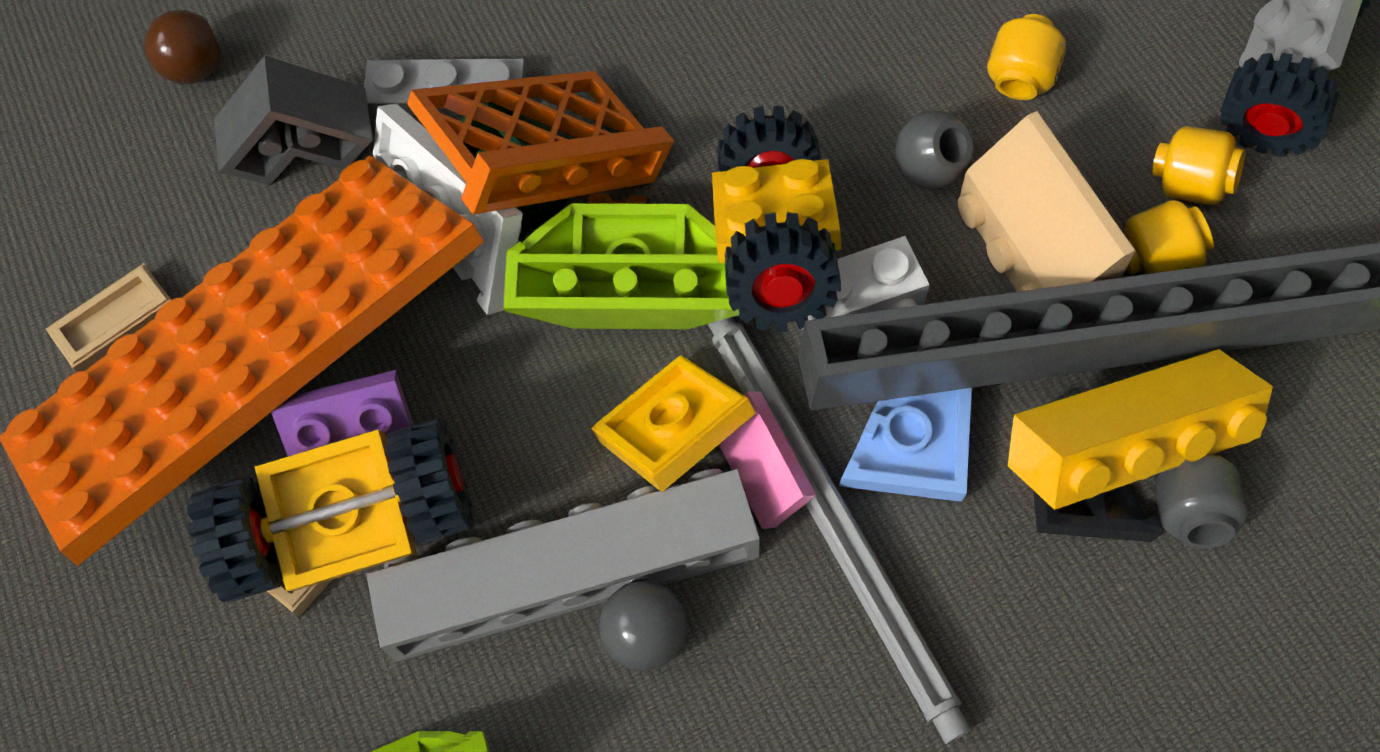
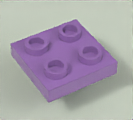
M396 370L292 395L271 412L288 457L374 430L383 431L386 437V435H389L388 433L414 426Z

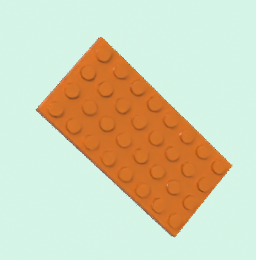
M370 155L364 160L348 165L341 172L339 179L321 193L313 194L303 199L297 205L295 212L276 227L268 228L258 233L251 240L249 247L231 261L213 267L205 275L203 282L185 296L175 298L164 304L158 310L155 318L136 333L125 335L115 341L108 349L107 355L87 370L76 372L66 378L59 386L57 392L38 407L25 410L17 415L10 422L7 430L0 435V441L60 552L78 567L484 243L475 225Z

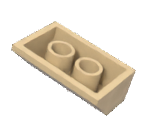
M1038 111L1025 116L965 173L960 197L958 198V208L961 217L968 227L977 229L987 244V254L993 267L999 273L1005 272L1016 292L1122 278L1135 249Z

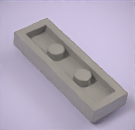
M524 59L367 60L364 87L369 116H377V106L396 103L409 115L416 116L407 105L410 92L413 89L527 78V69ZM437 108L444 115H460L446 108Z

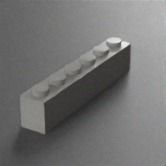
M708 469L689 477L686 484L668 488L663 492H660L654 486H648L630 493L625 501L604 507L600 503L583 504L570 510L567 513V517L543 524L539 520L517 523L509 527L506 531L507 534L484 541L477 537L459 539L448 544L445 552L421 558L419 555L407 556L385 563L384 569L367 573L366 576L380 648L395 662L607 602L608 598L626 583L650 581L666 585L759 558V536L738 470L735 469L723 473L720 469Z

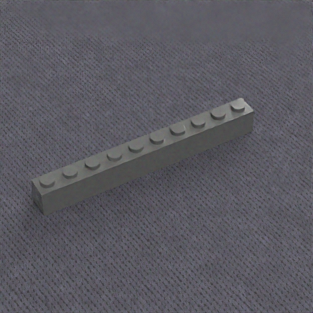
M1380 243L807 320L804 324L798 359L810 411L1198 356L1217 349L1226 352L1380 330Z

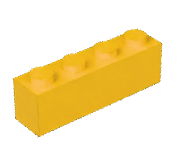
M1220 349L1014 414L1008 467L1056 510L1178 467L1186 459L1191 462L1197 461L1207 454H1215L1260 438L1266 424V413L1273 386Z

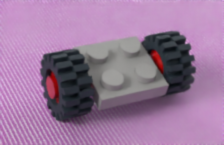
M1272 0L1263 6L1254 19L1255 24L1245 51L1240 57L1239 66L1234 72L1220 110L1222 112L1220 122L1221 125H1227L1226 132L1231 133L1233 136L1240 134L1238 144L1245 148L1250 143L1257 144L1256 151L1262 154L1266 153L1267 148L1275 149V156H1286L1288 148H1291L1295 155L1305 153L1307 146L1312 150L1318 147L1321 139L1324 140L1327 135L1339 99V92H1336L1338 84L1335 78L1327 80L1329 71L1341 66L1355 21L1363 15L1364 9L1369 7L1371 0Z

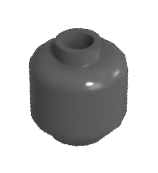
M1207 454L1202 459L1193 462L1186 459L1180 466L1158 473L1156 476L1155 493L1161 524L1170 536L1184 542L1186 545L1199 549L1222 546L1231 541L1247 522L1248 506L1241 476L1231 461L1219 455Z

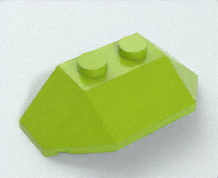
M571 203L536 229L522 243L519 241L508 249L506 253L505 312L572 329H691L739 315V309L733 311L729 305V297L726 293L725 263L718 262L715 226L689 204Z

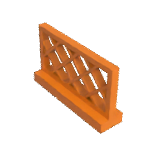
M596 71L413 89L407 101V105L466 181L461 199L473 215L654 183L674 143L673 138L662 126L644 129ZM587 91L597 103L573 93ZM538 97L540 99L548 101L552 104L559 106L558 110L545 106L529 98ZM481 103H495L499 106L514 111L513 116L507 115L503 112L495 110ZM437 108H446L465 116L466 119L464 122L440 113ZM567 109L595 121L594 126L565 114L564 110ZM519 115H524L550 126V132L518 119ZM475 120L506 133L504 139L471 126L472 121ZM603 124L620 132L610 133L601 129V126ZM560 130L577 138L568 140L556 134ZM511 136H514L533 145L520 146L510 142ZM463 142L486 152L477 153L475 159Z

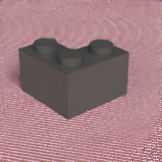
M265 55L214 118L218 171L271 185L296 156L345 169L373 140L365 87Z

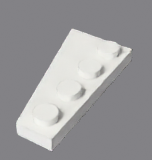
M397 103L377 106L373 156L475 225L484 243L453 268L461 280L472 278L481 293H479L476 301L486 315L504 311L506 253L508 249L518 243L523 213L514 207L473 215L461 199L466 181L429 132Z

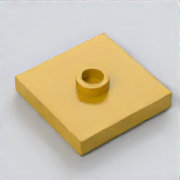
M680 355L598 421L591 429L603 446L660 492H663L756 413L747 397Z

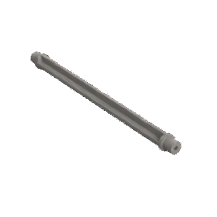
M734 317L709 323L708 326L714 335L712 342L720 352L743 395L747 391L761 392L816 493V496L805 505L923 711L927 723H934L946 745L965 736L972 730L959 709L962 702L946 679L755 349L743 324L736 323Z

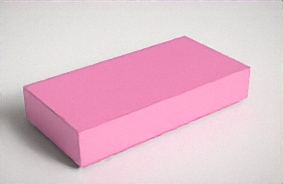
M747 391L744 396L749 399L756 414L722 441L719 446L731 470H738L747 501L761 528H776L814 498L816 493L762 393Z

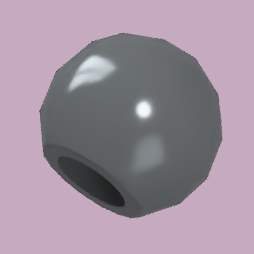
M923 111L907 121L900 130L894 152L899 170L912 184L928 189H941L961 179L970 167L973 156V140L969 129L957 116L944 111Z
M650 581L626 583L613 593L601 610L598 624L600 642L609 657L624 668L637 671L659 669L676 658L686 642L689 627L686 609L677 595L661 584Z

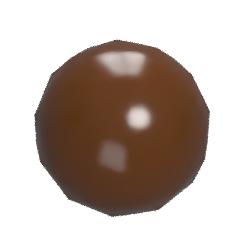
M167 11L153 20L146 33L144 50L148 62L162 78L177 84L200 83L213 74L221 61L220 50L210 25L204 16L191 11Z

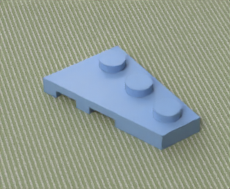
M972 388L877 401L839 486L962 502L967 494Z

